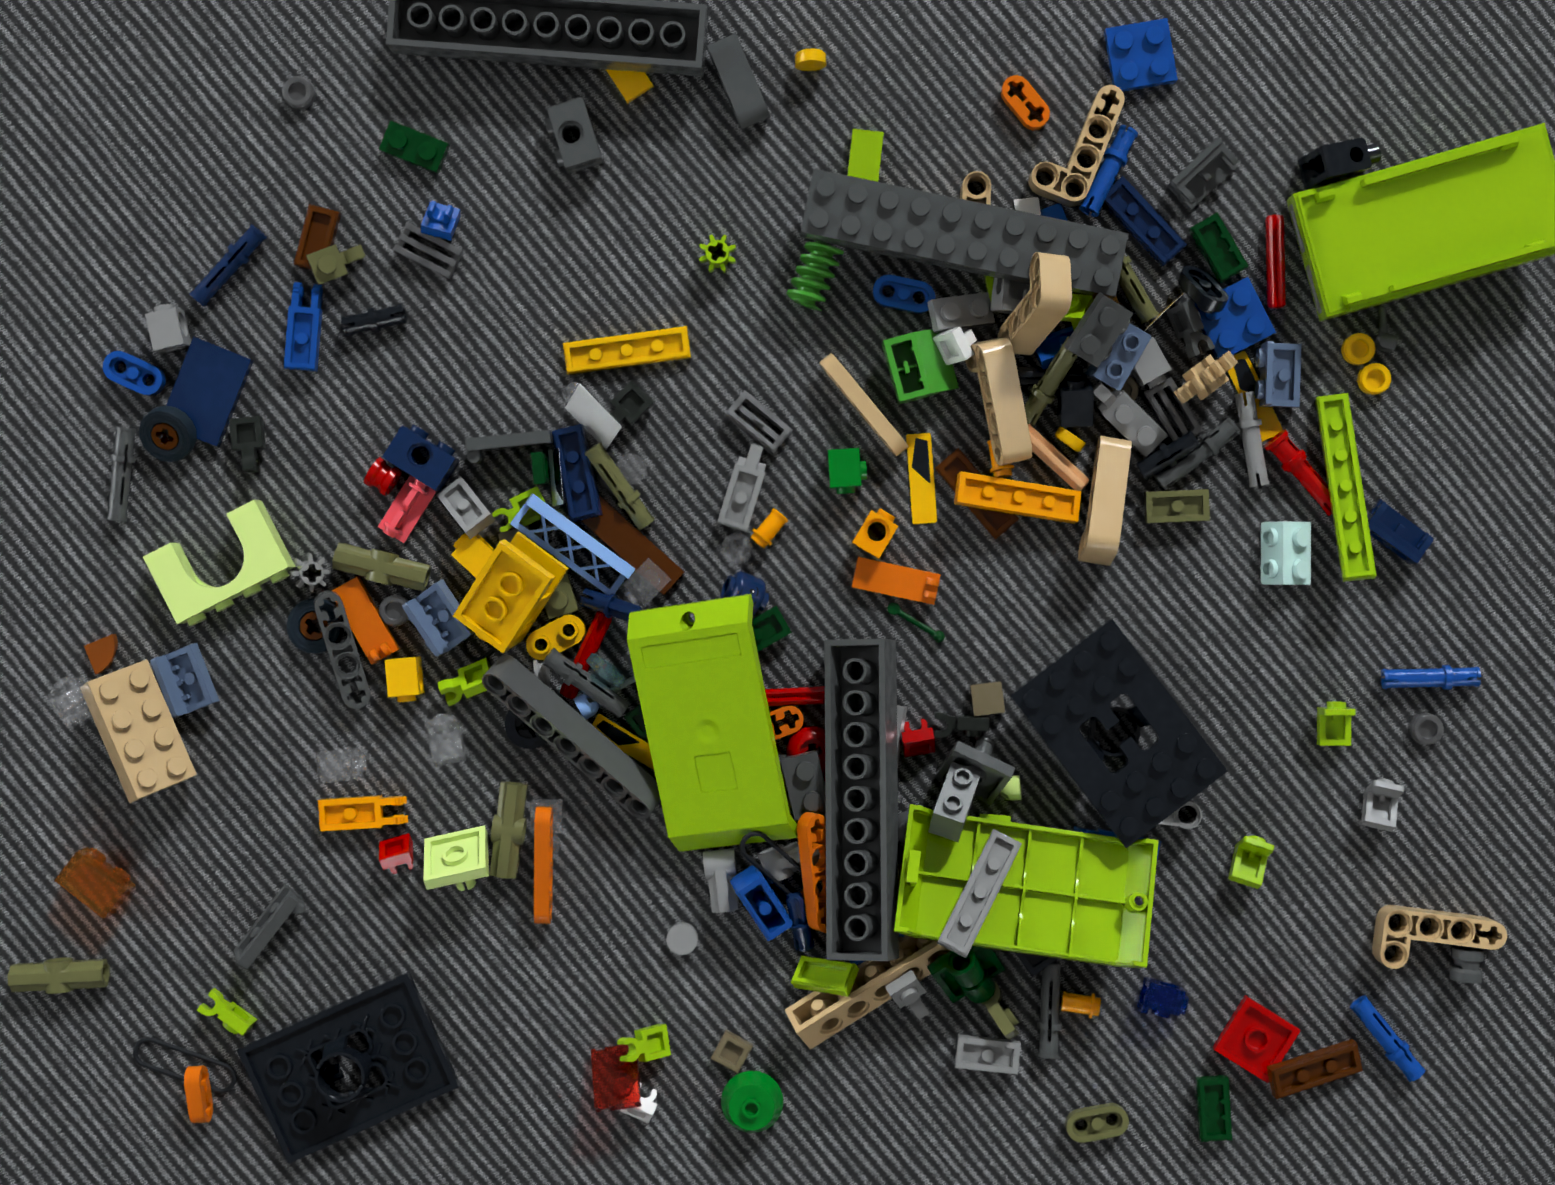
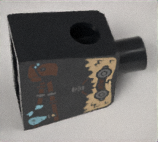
M1363 137L1320 146L1297 160L1304 188L1308 190L1354 178L1371 169L1372 164L1380 162L1381 151L1377 144L1367 146L1366 140Z

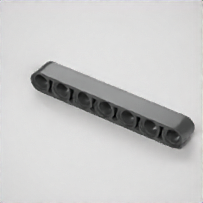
M501 655L483 675L482 683L484 687L631 815L639 819L649 818L661 801L657 781L517 659L510 655Z

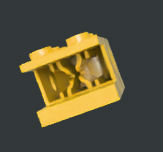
M518 531L511 542H508L506 539L499 541L453 617L475 632L479 639L488 642L501 653H505L522 642L569 568Z

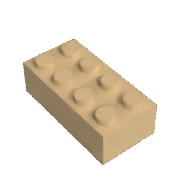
M147 659L88 681L80 688L129 803L197 775Z

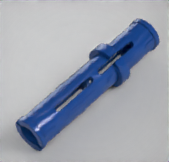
M1120 125L1110 148L1105 150L1103 155L1104 161L1079 208L1086 215L1089 216L1090 211H1092L1091 217H1098L1099 211L1121 167L1126 166L1128 162L1127 154L1135 138L1138 136V132L1132 127H1129L1126 132L1127 126Z
M1442 665L1441 668L1381 670V676H1384V678H1381L1383 689L1442 687L1443 690H1451L1454 686L1479 687L1481 684V680H1477V677H1481V671L1478 666L1451 668L1450 665Z
M1366 995L1360 996L1352 1002L1350 1009L1354 1011L1386 1051L1385 1056L1388 1060L1395 1062L1409 1082L1419 1079L1425 1073V1068L1409 1051L1410 1046L1405 1040L1401 1041L1368 1000V997Z

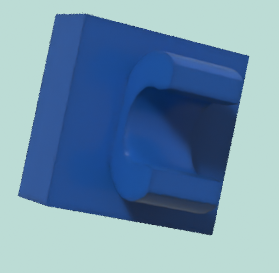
M433 200L430 201L421 223V233L451 241L461 217L460 209L454 208L452 205L446 206Z

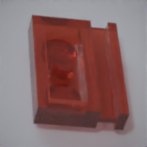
M628 1045L605 1047L603 1050L591 1049L594 1108L596 1113L606 1109L613 1111L642 1106L638 1059L634 1062H622L619 1058L627 1055L629 1051Z

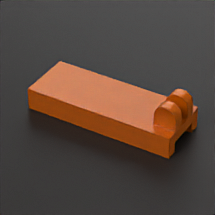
M858 557L851 587L934 605L941 574Z
M359 576L332 590L340 596L350 628L371 665L400 650L387 624L381 619L378 608Z

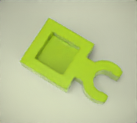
M538 486L510 498L509 501L513 508L509 510L499 508L492 513L493 517L504 514L508 518V523L499 528L500 532H506L512 528L510 522L532 493L545 502ZM529 508L520 520V523L525 527L540 520L541 515L532 508Z
M656 1024L634 1030L635 1038L622 1037L617 1040L618 1045H628L629 1047L627 1055L619 1057L622 1062H634L637 1059L639 1062H648L671 1055L667 1024Z

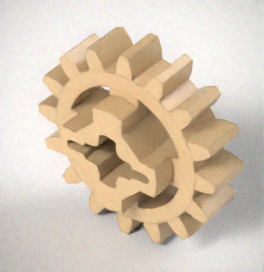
M1230 351L1216 360L1210 354L1182 375L1186 383L1173 393L1181 404H1184L1195 395L1200 400H1203L1230 380L1225 373L1235 366L1238 361Z

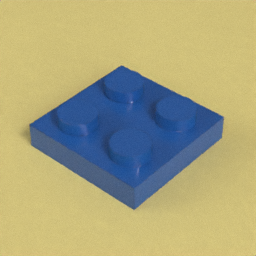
M1168 18L1105 28L1104 36L1112 85L1119 87L1124 92L1177 82L1178 78Z
M1249 277L1223 289L1229 298L1221 312L1208 314L1201 311L1197 304L1194 303L1200 312L1201 321L1204 326L1201 330L1203 334L1211 338L1215 346L1212 352L1216 359L1228 351L1233 355L1276 333Z

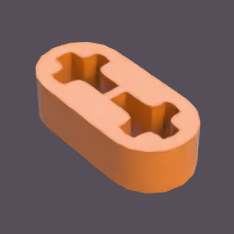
M1019 75L1008 77L1001 88V98L1024 127L1032 131L1042 129L1050 117L1048 105L1024 77ZM1010 84L1014 87L1022 86L1020 94L1024 99L1023 102L1017 95L1012 97L1008 95ZM1027 104L1034 111L1038 109L1042 111L1040 122L1036 119L1032 121L1028 119L1030 110L1026 107Z
M204 1065L188 1066L184 1074V1089L189 1119L191 1123H209L213 1115V1099L208 1069Z

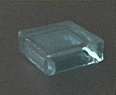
M591 653L587 658L586 662L597 674L618 688L626 680L625 676L614 665L598 654Z

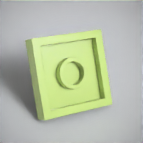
M485 825L424 839L423 881L427 890L456 884L459 891H465L463 882H465L467 889L470 890L476 885L475 879L489 876L488 832Z

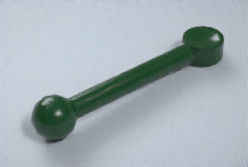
M890 603L887 610L890 614H897L933 636L935 642L940 643L944 641L945 634L943 631L933 630L902 611L897 603Z

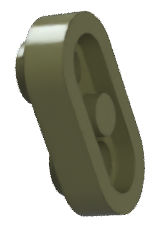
M1105 1103L1075 1109L1068 1114L1065 1120V1128L1068 1135L1079 1143L1120 1136L1127 1130L1129 1125L1127 1113L1122 1106L1116 1103ZM1109 1114L1117 1115L1113 1123L1106 1121V1117ZM1078 1120H1085L1086 1125L1084 1128L1078 1129L1075 1127Z

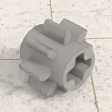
M307 552L306 560L294 559L295 563L298 564L297 569L289 573L293 576H298L299 580L295 584L296 587L300 588L306 583L308 584V590L313 592L314 585L318 583L324 587L326 586L322 579L324 574H330L331 571L323 569L321 566L325 558L320 557L315 562L313 561L312 554ZM310 564L314 569L318 570L317 574L312 575V580L303 575V571L308 570Z

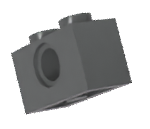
M583 97L547 107L549 117L545 118L544 122L549 137H556L558 147L553 150L559 167L565 166L568 174L604 163ZM570 130H578L581 133L579 140L575 143H567L564 140L566 133Z
M951 762L932 814L929 833L959 842L982 774L981 771Z

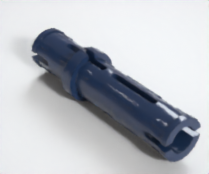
M251 224L249 229L235 244L231 243L227 247L229 251L189 294L205 307L243 263L247 264L250 261L249 256L267 236L255 225Z

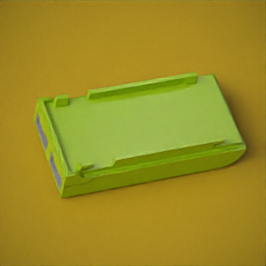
M1545 123L1327 186L1292 194L1286 201L1319 322L1555 255V159Z

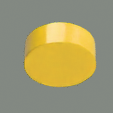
M810 48L800 50L795 54V68L798 70L817 71L826 67V53L823 50Z
M1355 333L1344 340L1341 347L1342 356L1352 365L1365 364L1375 354V343L1367 334Z
M1371 363L1359 371L1357 383L1364 393L1377 395L1388 389L1391 383V374L1383 364Z
M1060 426L1054 434L1057 439L1076 452H1081L1086 445L1083 440L1064 427Z

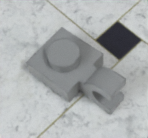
M912 970L885 986L889 995L900 1009L905 1005H909L919 1020L929 1014L920 997L927 991Z

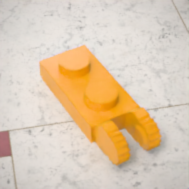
M382 795L319 799L320 831L382 828L384 825L408 823V815L396 814L386 817L383 815V806H401L406 804L407 796L382 797Z

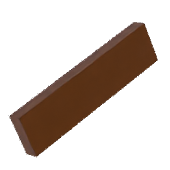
M599 495L603 515L582 520L581 522L628 564L634 567L659 592L665 595L685 572Z

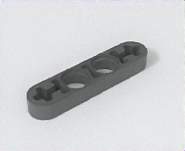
M330 590L323 591L315 597L314 610L340 694L345 705L349 708L360 709L369 702L370 690L346 611L340 596L336 592ZM329 597L331 602L337 601V605L333 606L335 617L338 618L342 615L343 620H333L324 625L323 621H329L330 619L326 609L320 610L319 606L324 604L323 599ZM334 627H342L346 630V639L341 643H333L329 640V631ZM349 656L355 660L356 665L351 672L344 673L338 669L337 664L342 657ZM360 674L361 678L354 680L358 690H364V693L360 694L361 700L354 701L353 697L347 698V695L351 693L349 682L347 681L342 684L341 680L352 679Z

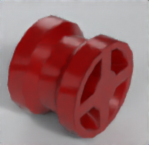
M379 457L368 470L364 484L369 487L375 486L379 489L380 494L387 496L397 484L402 470L397 467L391 468L387 465L386 460Z

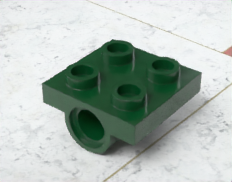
M976 946L971 947L966 958L953 951H949L938 956L934 962L927 966L931 975L952 1003H955L964 996H967L974 1003L988 1001L996 989L993 977L1005 970L992 949Z

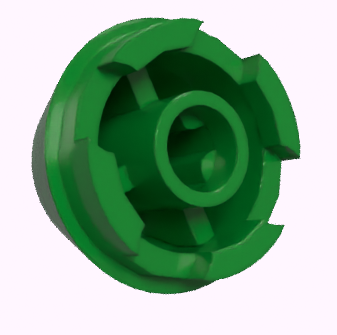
M744 1071L732 1077L724 1087L721 1096V1107L725 1118L733 1127L743 1132L757 1133L770 1128L778 1120L783 1109V1095L779 1085L771 1076L760 1071Z

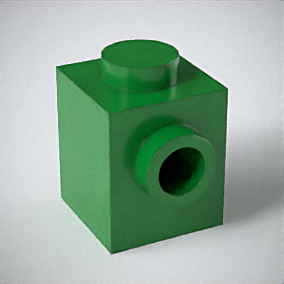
M859 448L828 450L830 489H836V494L855 493V487L862 486L861 480H867L866 461H860Z

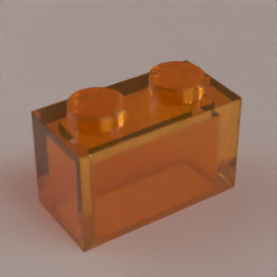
M86 847L78 850L54 881L101 918L105 919L116 912L136 885L130 881L131 877L126 871L119 867L114 868L107 863L103 853L95 848L89 849Z

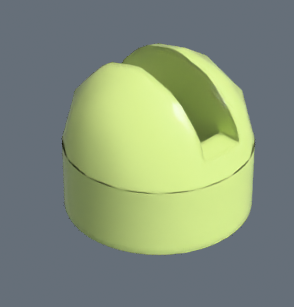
M1013 775L1000 792L1001 796L1006 800H1022L1020 775Z

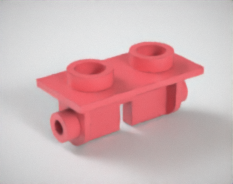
M410 475L378 527L388 536L405 543L437 491Z

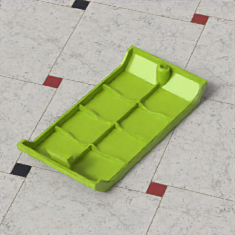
M751 594L629 613L627 643L668 838L679 852L740 845L742 838L753 831L762 832L773 841L797 838V823L789 811L752 627L754 605ZM691 613L694 614L695 620H692V619H691V617H690V614H691ZM753 836L747 839L745 844L766 841L760 836Z
M909 805L893 932L914 938L938 941L991 832L995 829L1019 841L1022 845L972 946L1114 967L1147 968L1159 840L1138 839L1125 848L1117 837L968 816L959 842H955L928 832L934 810L920 805ZM1136 897H1140L1142 899V905H1137L1135 903Z

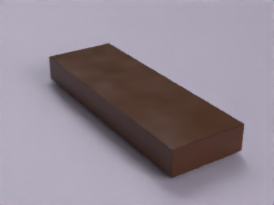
M959 448L934 468L954 493L956 490L957 474L960 471L981 475ZM967 507L994 540L1019 520L1015 514Z
M1353 1039L1266 1067L1272 1096L1276 1099L1363 1071L1358 1044Z

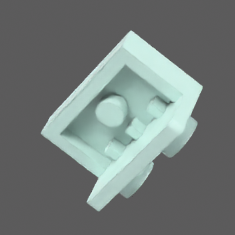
M1277 521L1261 523V584L1311 585V522Z

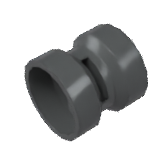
M1452 947L1451 958L1454 960V966L1450 968L1449 979L1463 983H1482V972L1479 967L1480 963L1484 961V951L1471 947Z

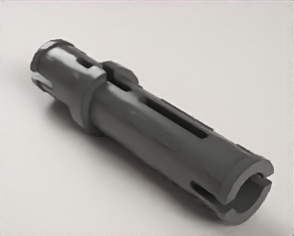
M1228 417L1208 434L1203 433L1199 437L1200 440L1198 442L1201 448L1176 461L1178 465L1173 468L1170 465L1153 475L1161 488L1167 491L1174 483L1191 472L1205 459L1220 453L1219 449L1241 433L1240 429Z
M115 426L114 453L110 454V461H113L106 520L127 522L132 463L136 461V457H133L136 429Z
M555 648L548 653L542 662V665L565 679L563 683L568 686L572 684L593 701L614 714L616 718L619 719L630 704L628 700H625L583 670L582 664L579 662L573 663Z
M1053 962L1042 970L1040 1021H1037V1029H1040L1038 1056L1045 1059L1058 1058L1059 1030H1062V1023L1059 1022L1060 962ZM1050 981H1052L1051 1006H1049ZM1049 1014H1051L1050 1038L1048 1039V1019Z

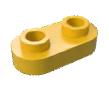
M564 615L533 631L526 640L527 652L537 660H544L553 648L561 653L584 639L586 634L585 623L576 615ZM567 624H571L575 629L572 636H567L564 633V627ZM538 639H544L547 642L545 650L541 651L536 647Z

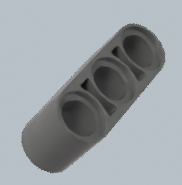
M736 33L706 45L741 130L770 118L767 105Z

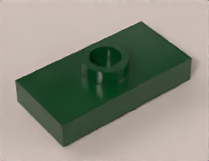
M1218 212L1188 229L1219 283L1249 267Z
M1227 1075L1195 1077L1199 1140L1201 1142L1232 1140L1229 1077Z

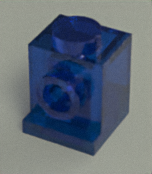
M1144 977L1137 1007L1141 1013L1148 1014L1149 1008H1151L1152 1014L1170 1018V1014L1180 1016V1014L1184 1015L1186 1013L1189 998L1185 996L1186 991L1179 985Z

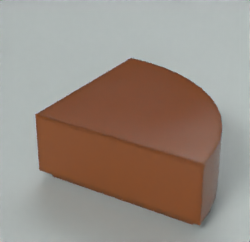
M111 634L84 645L95 675L104 672L110 667L118 649L116 634Z

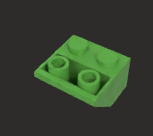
M933 329L883 340L882 347L898 405L959 388L953 364H945L933 340V337L940 332L933 333Z

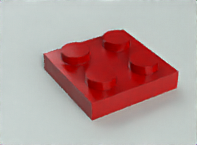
M1245 995L1212 1048L1268 1083L1269 1077L1266 1067L1282 1062L1301 1030Z

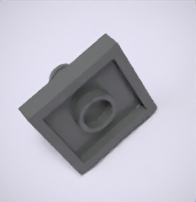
M979 737L974 748L957 741L938 767L934 779L944 783L951 762L981 771L982 774L975 798L991 805L1012 778L1015 767L992 757L991 753L995 745L994 742L989 738Z

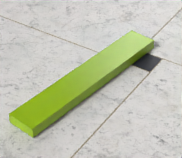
M1348 393L1318 396L1315 399L1342 580L1343 582L1373 579L1377 575Z

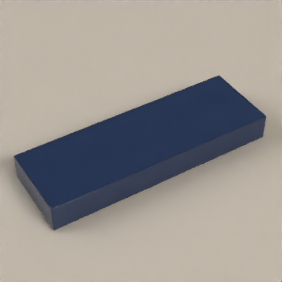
M1124 176L1112 185L1103 205L1163 267L1187 244Z
M577 424L552 431L555 448H559L561 479L570 521L574 523L602 516L603 513L593 466L584 454L589 450L584 425Z

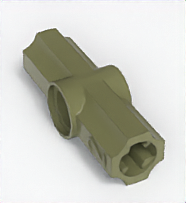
M338 543L332 560V569L364 576L369 581L392 585L393 583L418 591L426 590L431 574V565L400 558L398 554L373 548L368 550L346 543Z
M506 781L500 783L497 814L494 815L491 828L493 849L490 876L505 879L517 878L521 845L523 846L527 826V818H524L528 784Z
M69 957L48 959L39 963H17L10 966L8 986L11 992L45 990L47 994L66 993L80 988L106 987L110 977V965L107 959L73 961V958Z

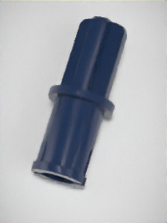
M589 587L583 591V594L588 595V598L582 596L580 598V605L582 607L604 613L606 618L613 616L629 622V613L642 610L638 605L618 599L616 594L609 596L592 590Z
M800 892L789 893L786 896V903L790 919L793 921L790 929L793 934L794 947L796 950L799 949L800 952H806L811 950L815 943L811 928L807 923L803 895Z

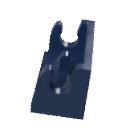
M1378 499L1367 514L1370 536L1408 564H1418L1434 540L1427 532L1425 533L1399 514L1382 499Z

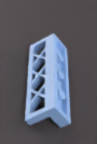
M533 493L510 522L520 532L609 596L615 594L626 578L629 579L635 571L634 567ZM529 508H532L541 515L542 528L528 530L519 523ZM545 519L555 526L546 528ZM560 529L566 533L568 547L554 549L549 545L547 531ZM543 532L544 541L534 533ZM570 537L581 545L572 546ZM581 548L589 550L592 555L593 565L584 567L576 565L572 550ZM569 551L570 560L560 552ZM596 556H597L598 558H600L602 561H604L605 563H604V564H597V562H596ZM611 566L620 573L610 589L599 582L597 568ZM594 569L595 578L584 570Z

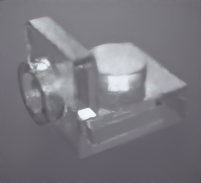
M648 558L623 584L627 589L624 595L633 604L639 606L642 603L647 607L672 579Z

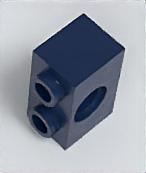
M414 424L411 428L402 425L382 458L433 490L441 492L460 461L453 456L456 450L441 441L437 445L427 440L429 433ZM426 447L430 452V459L427 463L420 465L416 460V453L419 449Z

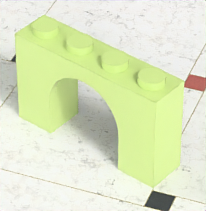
M252 500L226 514L242 544L244 561L237 577L224 586L213 587L201 581L193 571L180 543H169L143 556L177 624L188 623L189 626L198 624L206 619L205 613L216 609L217 612L223 611L234 605L232 599L242 594L245 598L260 592L262 590L260 585L269 580L274 584L290 576L288 571L296 566L261 500Z

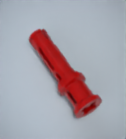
M1286 429L1282 430L1265 444V450H1271L1282 463L1281 468L1284 471L1291 472L1318 502L1326 514L1330 516L1332 508L1328 484L1306 460V452L1303 449L1299 450L1289 439V433Z

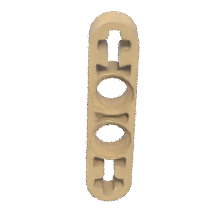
M832 353L819 362L826 374L896 457L908 448L905 440Z

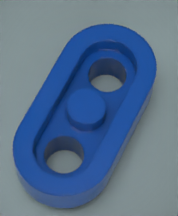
M895 275L881 276L876 280L873 287V297L879 305L914 314H923L929 311L927 302L935 299V292L928 283ZM883 288H893L894 295L892 297H885L882 293ZM914 294H923L925 301L921 304L915 303L913 300Z
M114 351L109 353L103 361V372L108 379L140 394L154 396L159 394L165 387L166 377L159 367L129 353ZM124 362L126 364V370L125 372L120 373L118 371V366L120 363ZM149 375H153L155 378V382L151 386H148L146 383Z

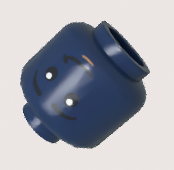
M740 571L726 578L720 597L751 594L754 616L758 610L763 611L769 600V593L766 592L764 580Z

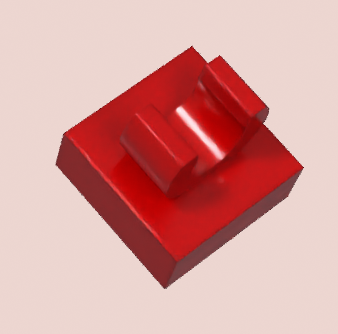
M921 719V729L913 731L910 729L909 722H905L904 732H901L904 756L910 757L934 753L935 739L933 728H928L927 721Z
M409 833L379 842V862L383 870L389 868L392 874H397L398 866L405 863L409 870L413 869V841Z

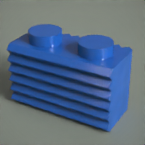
M754 865L749 866L731 878L729 882L767 941L774 939L792 927L793 921L790 919L786 909L762 873Z

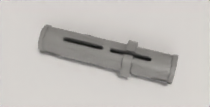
M1255 392L1245 393L1247 406L1244 404L1243 393L1235 394L1234 398L1239 417V423L1236 424L1241 429L1249 487L1258 486L1256 473H1259L1261 486L1268 485L1270 482L1268 481L1259 429L1262 421L1257 417Z

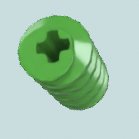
M820 241L806 242L804 248L810 254H801L800 260L806 266H796L795 271L801 277L792 278L791 284L797 289H788L786 295L794 302L806 308L822 311L815 305V302L826 301V298L819 292L820 290H830L831 287L824 282V279L835 277L828 268L829 266L839 267L840 263L833 258V255H843L844 251Z

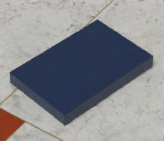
M193 336L166 406L176 407L189 416L196 428L197 439L220 447L229 425V419L233 415L254 360Z

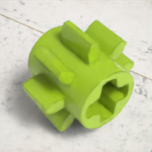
M711 234L709 235L710 243L708 245H699L700 249L706 254L701 256L699 261L700 263L709 262V273H712L715 268H721V271L726 273L725 265L728 262L736 264L734 257L730 256V253L736 250V245L727 246V236L725 234L721 240H715ZM721 247L725 257H718L717 261L713 260L711 250L717 251Z

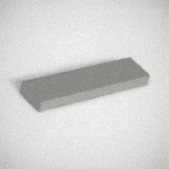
M993 829L937 944L964 958L967 957L1022 843Z

